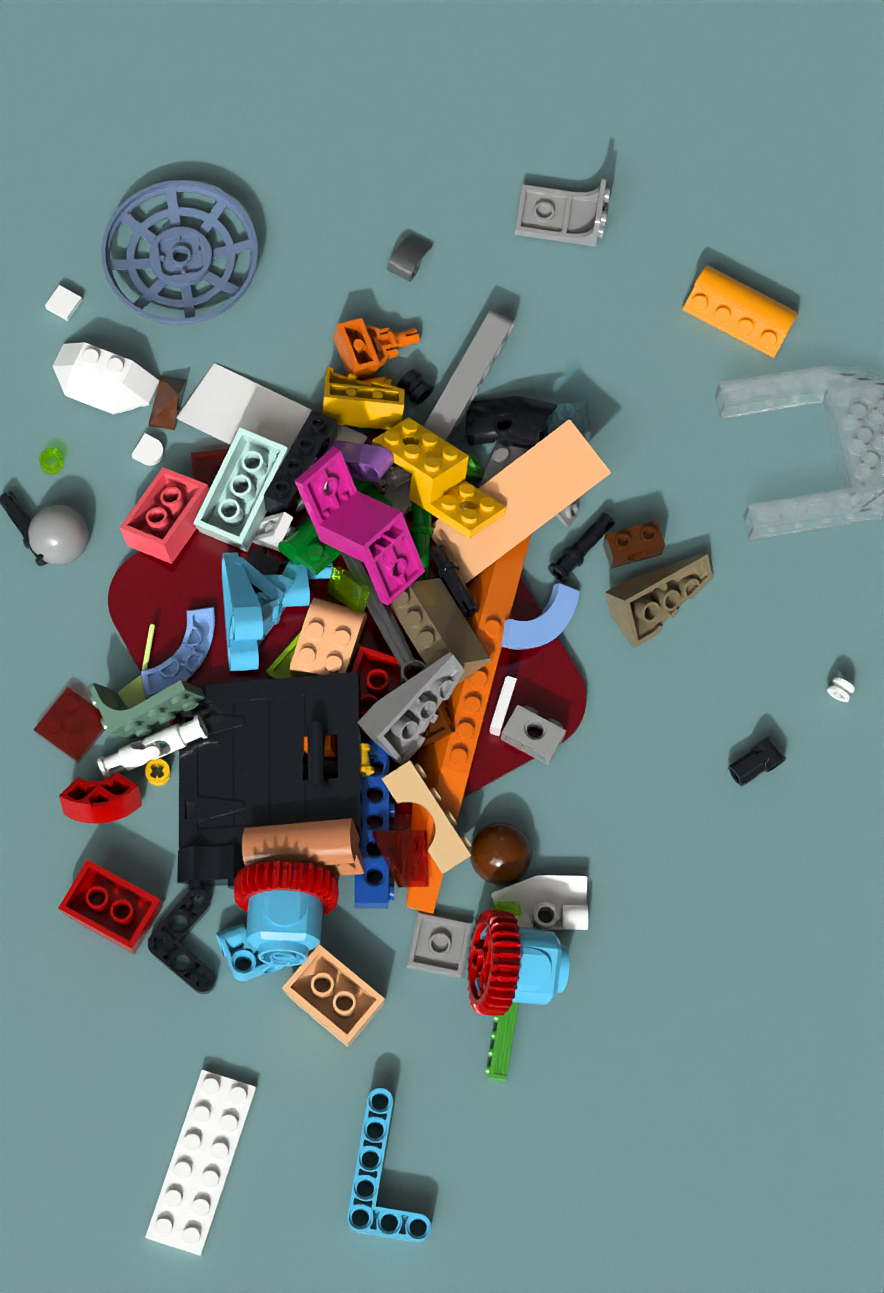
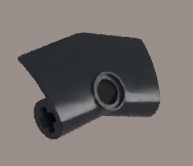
M522 396L472 401L468 408L466 419L468 444L474 446L494 443L496 440H500L503 445L513 446L518 443L533 447L548 436L545 422L558 406L554 403Z

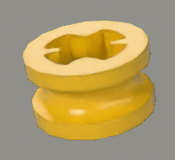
M162 759L151 760L145 767L146 778L152 785L161 786L170 779L169 765ZM157 766L159 769V766H162L164 776L158 778L157 775L156 778H153L152 768Z

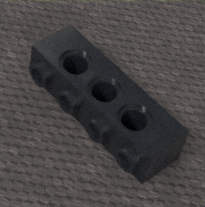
M314 410L311 411L264 494L266 511L273 514L286 512L293 516L302 500L295 480L318 461L337 437L336 419Z

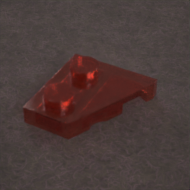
M427 830L372 831V836L398 888L429 887Z

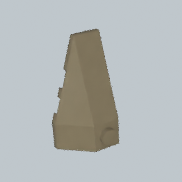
M702 553L634 577L605 592L611 617L633 647H637L655 637L662 630L661 625L669 617L674 618L679 613L678 608L687 599H692L713 578L708 554Z

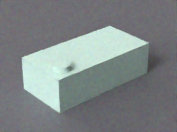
M239 428L193 523L199 532L248 552L267 512L264 494L289 451L288 447Z

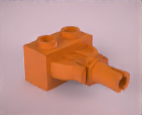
M362 318L337 324L333 335V340L347 376L349 373L358 375L357 380L360 381L375 377L378 369L384 366L388 359L398 356V348L419 344L420 342L419 334H414L417 333L415 327L394 333L390 331L389 327L379 329L374 326H365Z

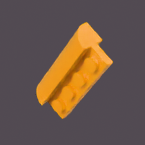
M706 265L694 284L695 287L682 309L772 358H775L800 314L709 265Z

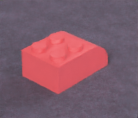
M163 467L120 526L127 546L172 564L197 529L193 523L209 492L208 485Z

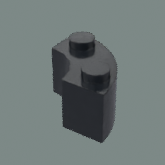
M194 845L178 850L177 883L188 884V889H205V886L228 885V888L234 889L235 876H237L238 871L245 867L242 846L204 847Z

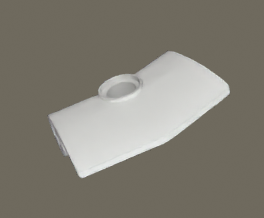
M538 875L491 894L496 910H505L513 913L518 920L517 925L519 927L535 928L541 931L588 930L586 876ZM548 911L551 913L553 920L549 923H543L539 920L538 913Z

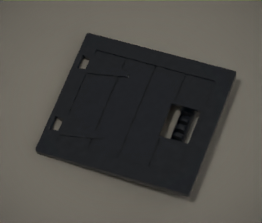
M349 672L197 686L202 689L206 698L199 701V705L196 708L180 712L179 725L186 723L187 718L194 719L195 715H199L205 723L208 737L205 739L200 737L187 743L186 747L179 749V849L194 845L204 847L242 846L244 828L349 818L353 819L359 837L362 838L361 726L357 723L361 719L359 673ZM337 735L338 778H328L325 775L324 736ZM304 737H307L308 780H304ZM187 802H195V817L187 818Z

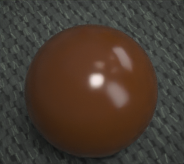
M498 822L487 825L475 835L471 843L473 847L470 850L472 867L483 880L491 884L507 885L519 880L530 866L532 859L530 841L521 829L512 824Z

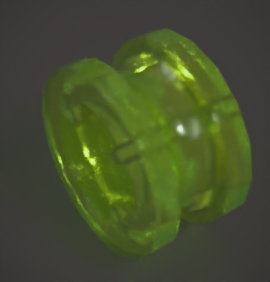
M54 448L45 449L39 456L41 470L48 475L59 473L64 466L61 452ZM53 457H56L57 464L51 463L48 466L46 459L51 460Z

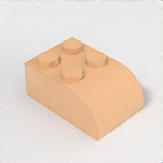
M313 598L290 664L291 676L303 677L349 673L365 625L367 613Z
M321 945L315 948L307 958V961L298 968L282 987V990L293 1002L347 1047L353 1043L385 1004V998Z

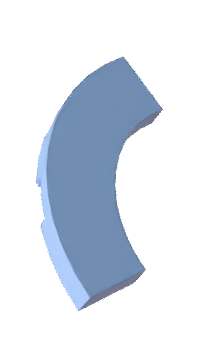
M560 583L555 584L549 602L541 615L529 621L505 620L501 647L516 650L530 649L542 646L555 639L570 622L578 603L580 591Z
M214 607L188 610L186 612V633L177 652L162 664L141 671L145 700L179 680L186 682L199 669L207 656L213 639L215 625Z

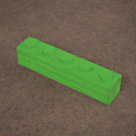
M512 1002L508 1012L494 1018V1022H497V1028L492 1031L491 1039L494 1040V1046H490L488 1057H492L491 1064H487L485 1073L489 1075L488 1080L506 1083L519 1003Z

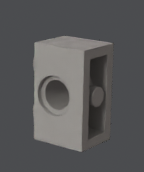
M517 705L502 731L501 740L549 765L565 737L566 730L562 729L563 725L554 719L546 720L538 716L539 713L532 707ZM530 728H537L541 731L542 735L538 738H533L527 731Z

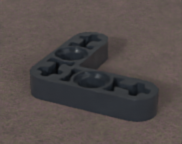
M196 888L186 894L151 934L147 945L150 953L195 992L208 994L216 986L215 974L180 944L204 917L211 906L209 894L203 889ZM194 896L196 898L203 896L204 906L202 908L196 906L193 909L192 914L195 915V918L192 919L182 908L186 906L189 911L193 906L192 898ZM177 916H183L187 919V926L181 931H177L171 926L172 920ZM164 938L167 939L165 944L171 951H173L175 946L178 948L171 954L168 961L164 959L168 957L167 952L161 948L158 951L155 950L156 945L154 941L156 939L160 941ZM180 955H185L190 959V965L185 970H178L174 966V960ZM197 964L200 967L195 969L196 972L202 977L208 974L210 984L198 987V979L193 974H191L190 979L185 976L189 975Z

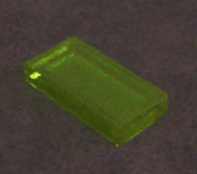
M333 567L327 592L355 613H364L370 588L342 567Z

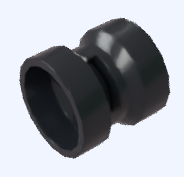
M416 368L408 371L397 384L398 388L405 389V393L410 395L411 402L416 406L423 403L434 390V386L429 381H423L422 374Z

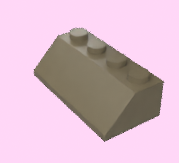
M441 578L413 582L389 604L427 667L449 652L455 656L465 669L457 684L492 661Z

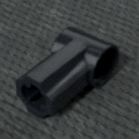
M771 736L757 743L751 749V752L729 765L728 769L734 781L742 787L766 771L767 773L778 767L786 760V757Z

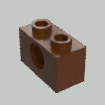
M657 520L607 533L603 542L611 569L660 556L665 546Z

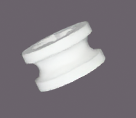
M833 678V686H829L827 692L839 701L849 702V694L855 691L854 686L844 679Z

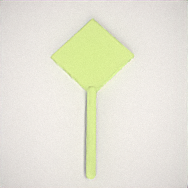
M154 624L149 626L142 671L148 669L155 630ZM141 675L118 692L128 709L145 701Z

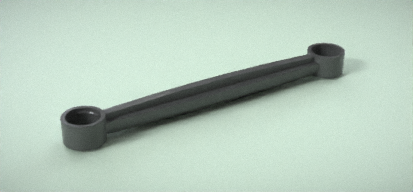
M342 553L341 555L367 608L401 667L400 683L402 685L409 680L405 677L407 672H421L427 666L422 661L414 660L389 606L380 602L364 562Z

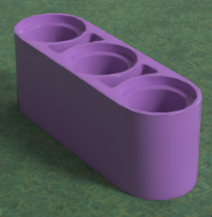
M335 440L324 452L326 454L332 447L341 450L350 475L355 480L378 482L394 463V457L387 449L375 445Z

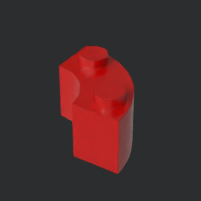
M118 772L110 778L101 781H86L77 777L59 795L63 814L70 819L83 823L100 824L116 821L129 816L142 806L138 785Z

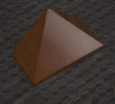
M160 376L149 426L175 431L178 420L176 417L180 412L187 384L186 381Z

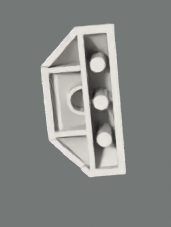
M85 342L63 344L53 364L54 372L65 396L113 415L133 410L140 406H149L159 384L157 378L134 361Z

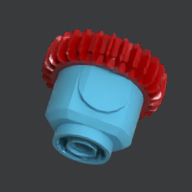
M280 859L278 862L268 860L267 863H262L259 861L257 865L250 864L248 867H243L235 876L234 898L235 903L240 908H243L245 912H248L246 941L258 949V959L266 964L296 966L305 963L308 958V951L317 947L321 942L323 915L330 913L337 905L339 885L335 874L330 873L328 869H323L321 866H313L312 863L304 864L302 861L291 862V860L285 862Z
M494 909L482 912L476 921V927L473 928L471 947H469L470 953L469 958H467L469 960L467 968L469 985L467 990L470 991L468 998L471 1000L470 1004L473 1010L478 1014L500 1016L509 1011L512 1002L548 1004L555 997L556 993L564 991L568 981L570 959L567 946L560 943L559 938L554 932L519 927L517 925L518 920L513 913Z

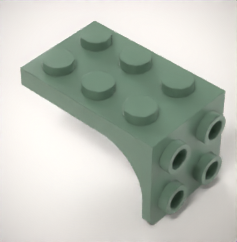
M179 680L140 704L124 710L114 690L96 683L89 685L91 691L89 695L90 700L100 710L102 715L100 720L104 729L108 733L110 732L130 740L149 735L152 732V728L159 724L170 723L176 718L175 715L183 710L190 711L199 705L198 702L206 698L201 688Z

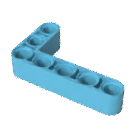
M376 1088L369 1093L367 1098L347 1215L348 1224L353 1231L410 1242H422L429 1237L431 1231V1223L425 1215L376 1206L393 1108L391 1093L387 1089ZM379 1095L386 1097L388 1100V1106L382 1110L375 1109L372 1105V1100ZM372 1124L380 1125L384 1130L383 1135L377 1139L371 1138L367 1134L368 1127ZM365 1154H376L379 1159L378 1164L372 1168L366 1167L362 1162ZM362 1182H370L374 1187L373 1193L368 1197L360 1196L357 1192V1187ZM357 1211L366 1212L369 1216L368 1223L364 1226L355 1225L352 1221L353 1214ZM391 1215L396 1218L398 1225L395 1230L386 1231L382 1228L381 1220L385 1216ZM415 1220H420L426 1225V1232L421 1236H415L410 1231V1224Z

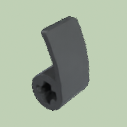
M410 234L391 256L387 270L411 282L418 272L421 259L432 249L433 245Z

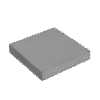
M418 912L406 968L462 979L473 923Z

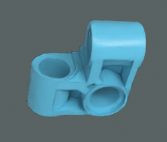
M243 923L216 933L219 947L226 958L230 972L238 981H248L285 967L266 964L258 959V949L246 941V929ZM245 960L250 963L251 967L246 971H241L235 966L237 962Z

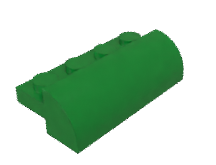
M353 479L358 492L393 507L390 500L373 488V482ZM310 517L278 544L279 551L297 566L300 564L304 565L316 576L343 553L320 541Z

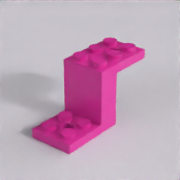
M332 447L295 480L320 541L364 562L380 602L389 605L425 572L402 512L357 491L341 450ZM327 482V485H326V488H327V489H326L325 491H323L324 485H325V483Z

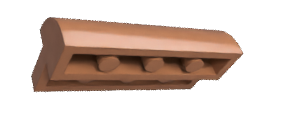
M352 818L244 828L242 855L245 867H248L250 864L257 865L259 861L262 863H267L268 860L278 862L280 859L285 862L291 860V862L302 861L304 864L312 863L313 866H321L323 869H328L335 876L364 874L366 868L358 847L360 837Z

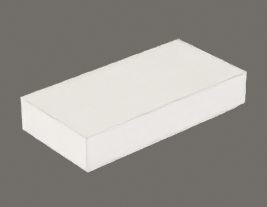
M510 676L505 678L491 722L490 734L500 736L515 688L516 678Z

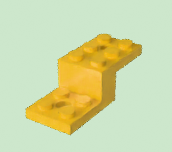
M406 418L373 439L372 445L387 449L393 455L394 463L412 474L409 499L467 538H472L505 515L506 507L465 481L469 455L411 418Z

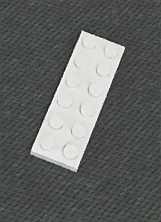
M201 1070L145 1236L146 1239L202 1256L257 1089L255 1086Z

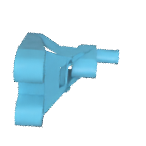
M237 552L222 554V587L230 671L258 670V647L272 627L279 623L280 616L286 607L309 606V579H333L332 562L317 576L304 565L300 564L297 566L291 560H289L282 575H263L244 558L239 557ZM251 583L263 592H258L257 595Z

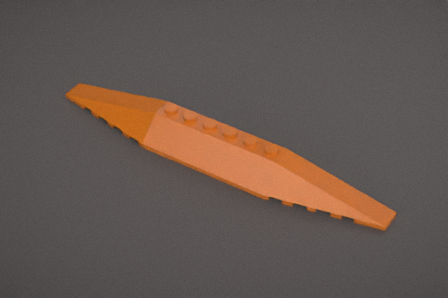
M532 534L472 579L468 589L480 609L476 613L472 608L475 615L465 618L492 661L457 684L449 699L443 700L449 704V707L445 710L455 732L418 751L415 764L419 763L427 776L423 779L428 789L435 788L442 799L438 803L444 813L449 810L456 822L458 821L502 651L504 623L511 616ZM412 803L406 907L434 914L444 875L428 852L435 837L436 827L434 819L428 810L419 804Z

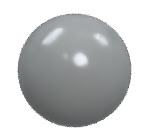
M61 504L50 505L38 511L32 518L28 528L29 543L35 554L44 555L42 560L54 565L67 564L79 558L85 551L89 540L88 525L84 517L74 508Z

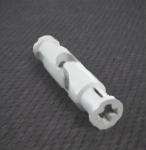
M195 715L193 720L182 725H172L146 737L144 740L121 747L117 753L105 758L100 756L97 758V763L103 777L108 779L117 772L131 771L150 760L158 759L187 746V743L200 737L205 739L208 737V732L201 716ZM160 741H165L168 743V745L163 749H161L159 744Z

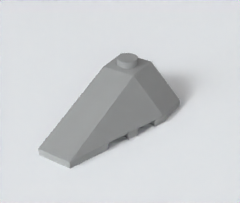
M449 652L378 700L357 723L379 747L402 766L422 746L426 739L423 737L425 730L430 722L435 723L439 716L436 714L438 707L443 700L449 699L465 669L455 656Z

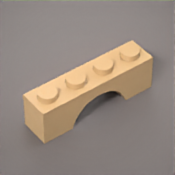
M408 761L383 777L382 781L397 804L404 802L416 803L423 806L432 815L436 832L428 852L442 874L471 857L469 850L473 847L464 834L460 837L453 828L457 825V822L449 810L444 813L438 803L442 799L434 787L428 789L423 779L427 776L419 763L413 766L411 761Z

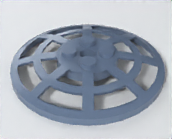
M172 180L153 184L129 197L109 220L101 247L102 264L106 279L119 300L130 310L148 320L170 325H190L207 321L231 308L250 286L258 262V242L255 229L248 214L240 204L227 193L214 186L189 180ZM176 192L197 193L210 197L217 202L209 214L195 208L178 207ZM166 194L168 209L151 215L141 224L129 215L134 208L143 202ZM226 207L240 220L247 233L248 240L233 244L228 230L218 221ZM180 216L193 217L204 222L198 230L181 227ZM170 218L171 228L158 236L148 230L157 222ZM124 223L134 232L128 243L126 259H111L110 252L113 238L119 225ZM214 228L221 235L226 246L211 249L205 237ZM140 238L151 245L149 258L134 259L135 250ZM250 250L249 270L241 287H238L228 282L234 270L235 254ZM182 252L187 254L188 258L183 262H178L174 260V256ZM228 257L226 269L221 278L210 272L213 259ZM152 269L158 279L150 288H147L140 280L136 270ZM112 270H128L133 283L143 295L132 303L120 290ZM204 280L214 286L205 294L195 298L192 297L191 286ZM166 285L181 288L182 300L168 299L158 294ZM221 290L233 296L219 308L206 314L195 316L194 305L211 299ZM153 300L166 306L183 307L185 318L161 317L148 313L143 309Z

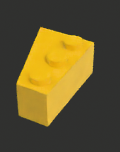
M326 366L322 414L336 419L337 425L377 428L386 431L402 422L405 389L375 380L372 381V384L357 380L358 375L349 373L348 377L334 373V368Z

